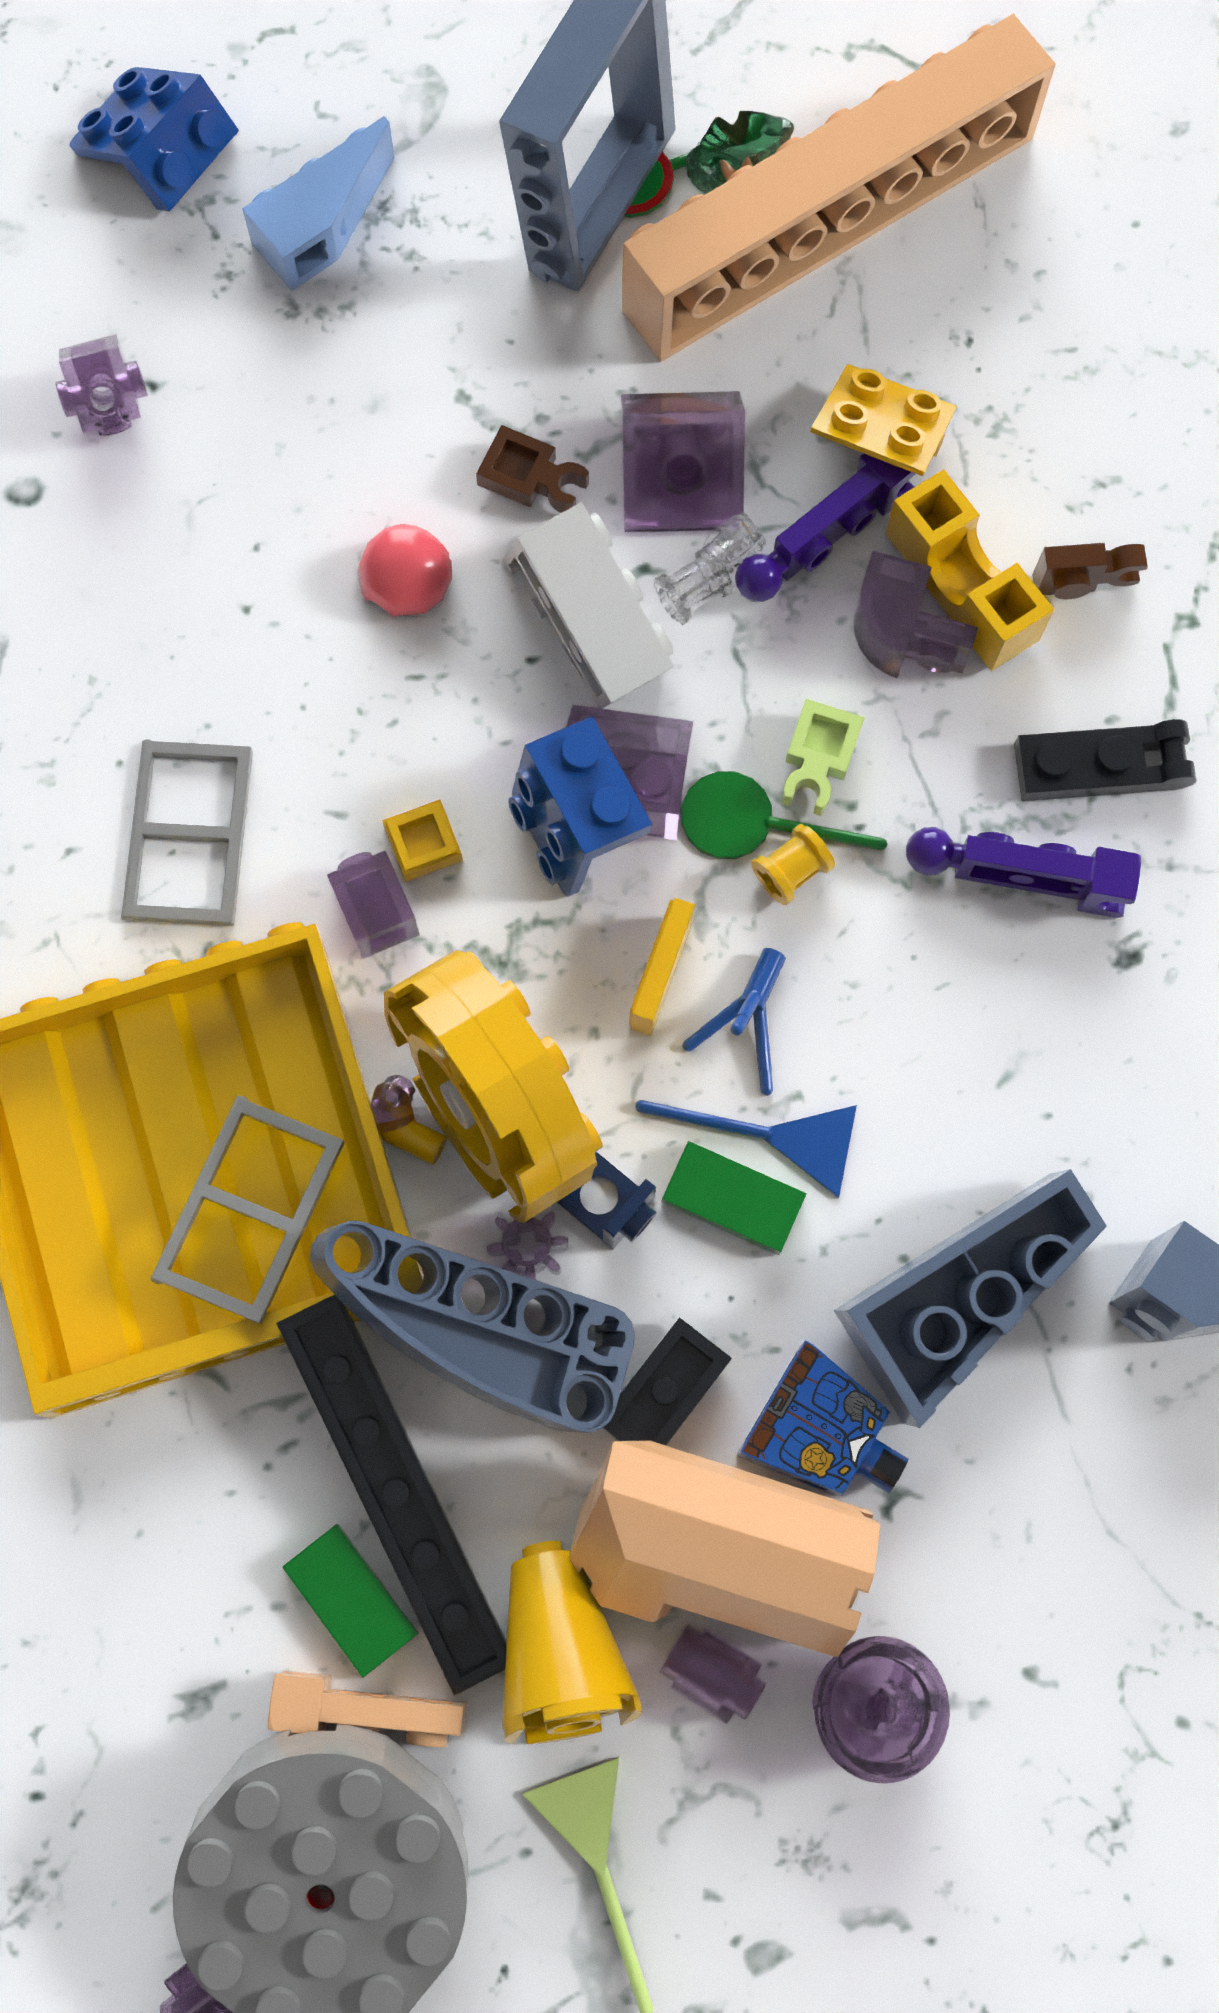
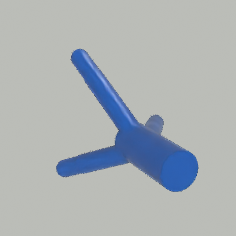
M772 948L763 949L743 994L700 1027L682 1044L683 1049L690 1052L734 1018L735 1020L730 1031L733 1035L739 1036L743 1033L753 1015L760 1090L765 1096H769L773 1092L766 1002L786 961V957L781 952Z

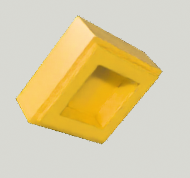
M440 799L382 820L405 882L463 861L462 853Z

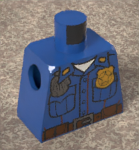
M806 1340L799 1346L737 1453L739 1457L834 1496L844 1494L855 1474L889 1494L899 1480L909 1460L906 1456L876 1439L890 1411L816 1346Z

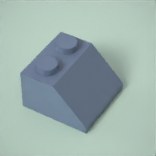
M1182 1221L1150 1240L1109 1301V1304L1122 1312L1119 1318L1121 1323L1133 1333L1148 1341H1154L1156 1337L1164 1342L1219 1333V1244L1186 1221Z

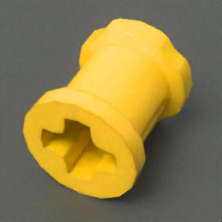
M799 824L792 829V838L767 858L759 855L751 862V866L757 879L770 896L778 903L788 905L794 900V891L818 872L826 874L835 867V861L818 834L809 826Z

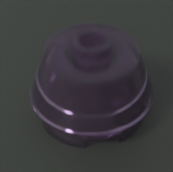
M866 1637L845 1646L839 1656L833 1657L823 1668L813 1693L812 1705L815 1723L825 1749L845 1771L865 1781L895 1783L913 1777L933 1761L947 1735L950 1705L942 1676L933 1662L922 1651L912 1644L894 1637Z

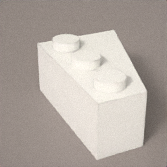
M580 502L519 536L503 558V562L511 574L521 569L523 570L537 595L536 598L531 600L533 608L541 619L549 616L564 643L561 645L562 652L599 708L603 709L673 668L674 665L669 658L673 654V647L662 626L656 621L650 624L639 602L643 600V594L636 578L628 568L620 569L608 548L613 543L605 523L597 513L589 515L584 504Z

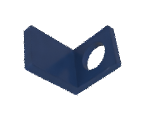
M595 1152L597 1166L594 1169L592 1179L605 1178L615 1185L618 1191V1201L615 1207L605 1214L589 1212L584 1208L580 1200V1192L583 1186L556 1203L613 1250L624 1237L630 1242H634L653 1220L657 1212L650 1206L655 1200L656 1186L647 1179L640 1186L636 1185L598 1152Z

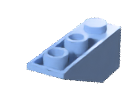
M385 116L368 127L355 130L345 142L322 157L309 160L301 167L299 172L273 189H266L260 192L250 204L242 208L252 245L291 291L338 261L395 157L390 122Z

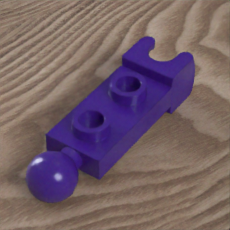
M863 453L860 455L856 473L778 535L775 539L773 552L769 555L753 554L741 562L735 574L736 586L741 595L751 602H765L773 598L780 590L783 578L788 581L803 568L807 572L816 569L830 555L833 550V544L847 532L851 536H855L872 522L877 512L882 516L887 515L892 510L894 500L915 487L909 480L916 474Z
M924 827L914 832L908 839L905 847L908 863L914 871L922 875H937L946 871L948 867L956 868L954 878L1079 900L1078 911L1121 918L1124 917L1125 904H1134L1137 896L1141 856L1133 852L1098 846L1091 856L1076 854L1077 851L1073 847L1060 843H1045L1039 847L1014 843V839L1011 836L998 832H983L977 836L968 835L964 844L953 843L947 832L937 827Z

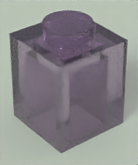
M386 850L372 855L371 852L352 855L337 866L338 870L327 874L334 895L362 959L420 935L414 913Z

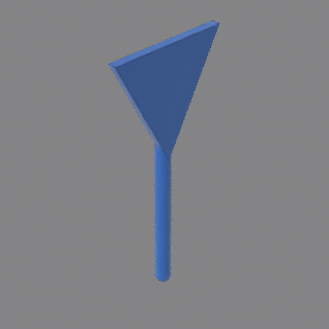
M639 1100L635 1104L636 1110L640 1113L761 1138L839 1198L857 1105L766 1127L645 1100Z

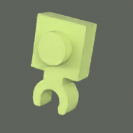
M809 699L805 700L785 761L801 768L792 772L785 782L782 794L784 805L790 806L794 793L799 788L807 787L812 789L817 795L813 814L821 816L824 813L831 796V784L826 776L844 781L865 717Z

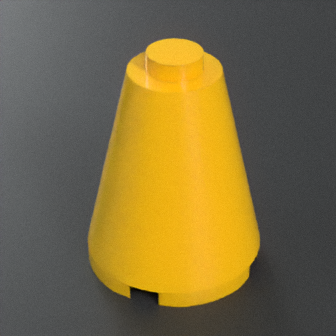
M560 1541L539 1542L523 1548V1558L515 1561L511 1565L502 1718L505 1742L514 1744L522 1731L525 1732L526 1744L550 1743L602 1732L601 1717L617 1712L620 1725L638 1719L643 1714L640 1697L603 1611L590 1591L591 1583L583 1567L580 1573H578L569 1559L570 1550H563L562 1542Z

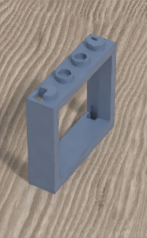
M573 0L499 120L528 270L545 283L550 279L575 291H580L676 130L666 0ZM608 68L614 117L569 189L562 141Z

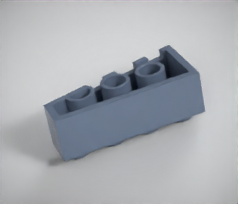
M1071 1169L1050 1173L833 1311L903 1424L921 1428L934 1414L937 1405L956 1385H960L978 1366L976 1363L1002 1335H1007L1024 1317L1022 1314L1045 1289H1049L1107 1225Z

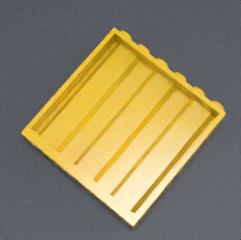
M300 922L283 924L271 929L267 933L268 938L245 945L241 941L223 942L209 948L206 951L205 957L186 963L176 959L157 962L148 966L144 970L145 975L123 982L116 978L98 980L86 985L82 989L83 994L60 1001L55 997L35 999L23 1004L20 1007V1013L0 1019V1281L34 1415L49 1419L56 1418L285 1345L286 1342L276 1323L334 1295L313 1271L310 1262L311 1246L317 1235L326 1228L353 1220L366 1222L412 1238L325 945L316 923L304 926ZM237 1096H244L252 1103L343 1139L345 1142L261 1325L168 1285H159L151 1281L155 1267ZM244 1116L211 1186L293 1219L324 1152V1148ZM204 1199L171 1271L253 1305L286 1232ZM341 1235L333 1248L334 1260L339 1268L352 1273L360 1263L361 1252L358 1244L350 1237ZM406 1257L398 1267L399 1283L404 1290L411 1294L416 1293L423 1283L424 1275L419 1263L411 1257ZM349 1310V1313L353 1321H360V1319Z

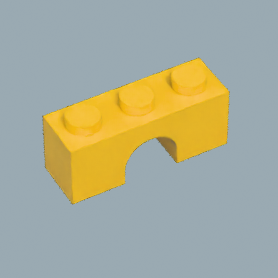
M943 469L894 500L885 535L992 672L1040 641L1055 609L1018 562L1003 572L992 564L984 553L977 536L976 528L980 514Z

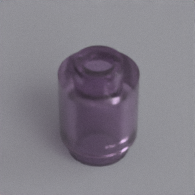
M689 1624L684 1629L659 1671L673 1681L671 1689L724 1724L729 1722L734 1713L746 1720L766 1686L765 1682L756 1677L762 1663L707 1627L701 1633Z

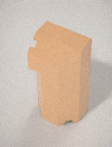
M613 1441L580 1509L569 1559L578 1573H580L583 1567L593 1583L590 1591L601 1607L652 1623L667 1616L673 1607H678L838 1657L855 1634L862 1614L850 1608L857 1597L858 1591L869 1593L875 1575L880 1524L877 1520L872 1519L874 1515L870 1510L653 1441Z

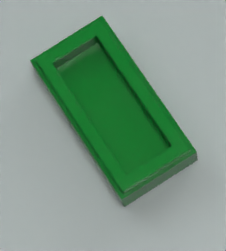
M688 1141L665 1190L661 1203L780 1255L807 1193Z
M335 1524L282 1566L362 1678L370 1674L419 1634L339 1524Z

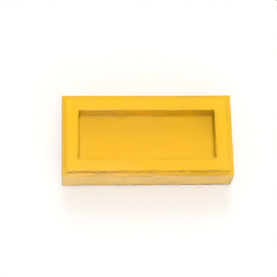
M674 897L673 901L670 900L630 1008L629 1025H631L632 1030L649 1036L653 1034L693 923L695 904Z

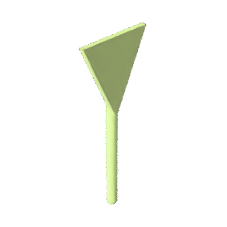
M619 1758L524 1792L522 1795L594 1869L640 2013H653V2005L606 1864Z

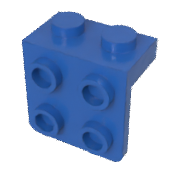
M133 67L116 79L113 84L114 92L99 108L91 110L80 120L78 124L79 132L72 138L69 146L78 157L123 164L155 208L170 212L238 133L239 129L201 74Z
M593 716L524 745L518 771L515 774L512 797L508 799L509 808L519 829L522 832L529 830L539 848L537 851L538 863L547 881L551 885L558 883L564 895L569 897L580 891L593 858L648 835L653 824Z

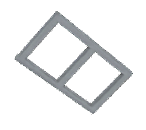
M150 739L142 741L121 913L122 920L127 922L139 920L234 926L253 754L250 746L163 742ZM154 757L237 762L230 827L147 822ZM158 838L227 842L228 849L221 910L137 905L144 839Z
M237 1096L155 1267L151 1281L159 1285H168L261 1325L344 1146V1140L252 1103L244 1096ZM244 1116L324 1148V1152L293 1219L211 1186ZM204 1199L286 1232L253 1305L171 1271Z

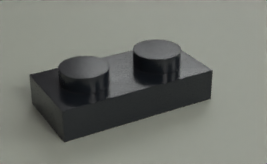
M679 1317L621 1392L611 1421L602 1429L617 1441H653L666 1446L732 1358Z

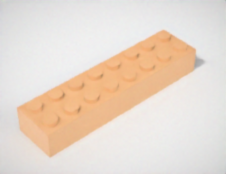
M1014 13L993 26L987 24L978 28L967 41L945 54L938 52L932 55L918 70L903 79L886 82L869 99L850 110L844 108L835 112L823 126L802 138L793 137L789 139L772 156L753 167L747 165L738 169L729 177L726 183L709 193L690 197L675 213L658 223H648L635 230L629 239L623 243L622 312L660 362L664 361L1031 141L1036 131L1056 63Z

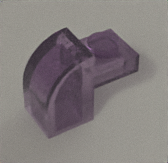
M872 551L854 614L855 638L864 656L877 669L895 678L899 676L904 658L916 660L921 667L932 672L947 673L954 671L962 674L972 651L978 627L919 610L932 567Z

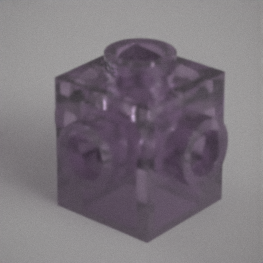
M117 334L59 349V365L65 380L55 382L56 389L66 417L69 418L77 415L83 433L97 430L100 436L117 434L131 428L133 425L131 420L141 418L138 399L148 396L138 361L126 363ZM106 387L108 390L98 391L95 388Z

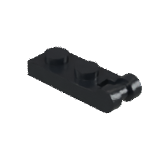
M1172 719L1149 726L1018 735L1014 743L1021 801L1167 791L1189 787L1195 784L1197 779L1194 762L1187 760L1185 745L1190 742L1188 722L1182 719ZM1160 751L1162 764L1146 766L1144 752Z

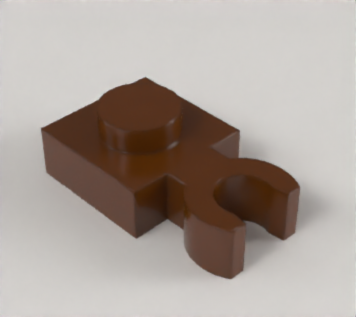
M501 425L476 473L478 486L530 508L538 494L546 496L550 505L556 511L562 513L576 505V497L561 491V487L566 484H575L586 489L589 485V471L584 466L574 462L554 464L556 460V447Z
M1105 543L1044 547L1032 573L1033 583L1043 595L1054 594L1056 598L1064 600L1076 599L1085 596L1089 592H1095L1098 584L1109 583L1113 586L1139 584V571L1148 568L1145 545L1127 544L1112 550H1106Z

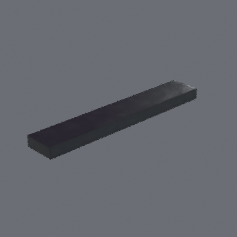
M334 1294L277 1322L276 1324L454 1696L504 1671L507 1640L348 1308Z

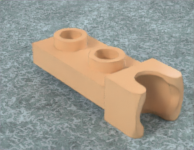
M282 1671V1673H275L268 1716V1730L284 1732L291 1729V1733L300 1734L311 1731H324L326 1729V1722L366 1728L378 1733L379 1728L407 1731V1744L427 1747H447L448 1735L461 1736L465 1731L466 1702L331 1689L332 1676L324 1674Z

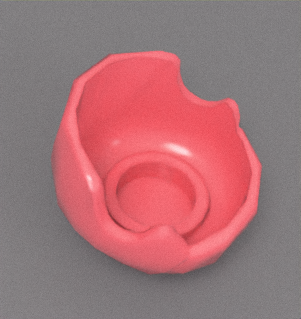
M398 524L386 527L367 543L360 560L357 573L361 594L366 601H373L393 617L425 614L443 601L451 583L452 560L449 557V552L434 535L418 526Z

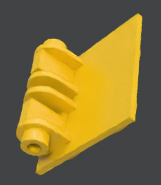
M847 364L812 425L810 433L924 476L932 457H937L945 437L944 433L957 406L940 400L939 397L931 392L915 390L886 379L877 371L860 369Z

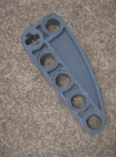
M352 1220L326 1228L315 1238L311 1246L310 1262L313 1271L319 1279L354 1315L381 1338L428 1371L463 1391L503 1410L559 1431L591 1433L602 1429L611 1421L617 1407L634 1346V1328L625 1312L614 1306L366 1222ZM341 1235L353 1239L360 1248V1263L352 1273L339 1268L334 1260V1244ZM406 1257L416 1260L422 1267L424 1274L423 1283L414 1294L404 1290L398 1279V1267ZM469 1278L478 1281L485 1293L484 1305L476 1315L466 1309L461 1298L462 1288ZM532 1299H535L542 1305L546 1315L545 1325L537 1335L528 1329L524 1320V1310ZM590 1326H597L595 1332L603 1334V1344L601 1347L594 1348L596 1341L588 1340V1329ZM576 1383L583 1388L587 1396V1407L583 1415L578 1419L573 1418L566 1404L567 1395Z

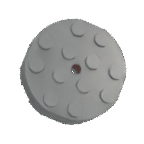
M337 1724L336 1731H311L291 1735L290 1729L262 1740L246 1750L198 1808L180 1855L174 1879L173 1917L176 1934L182 1954L200 1987L233 2013H409L454 1958L461 1939L467 1904L468 1855L460 1812L441 1778L388 1736L370 1729Z

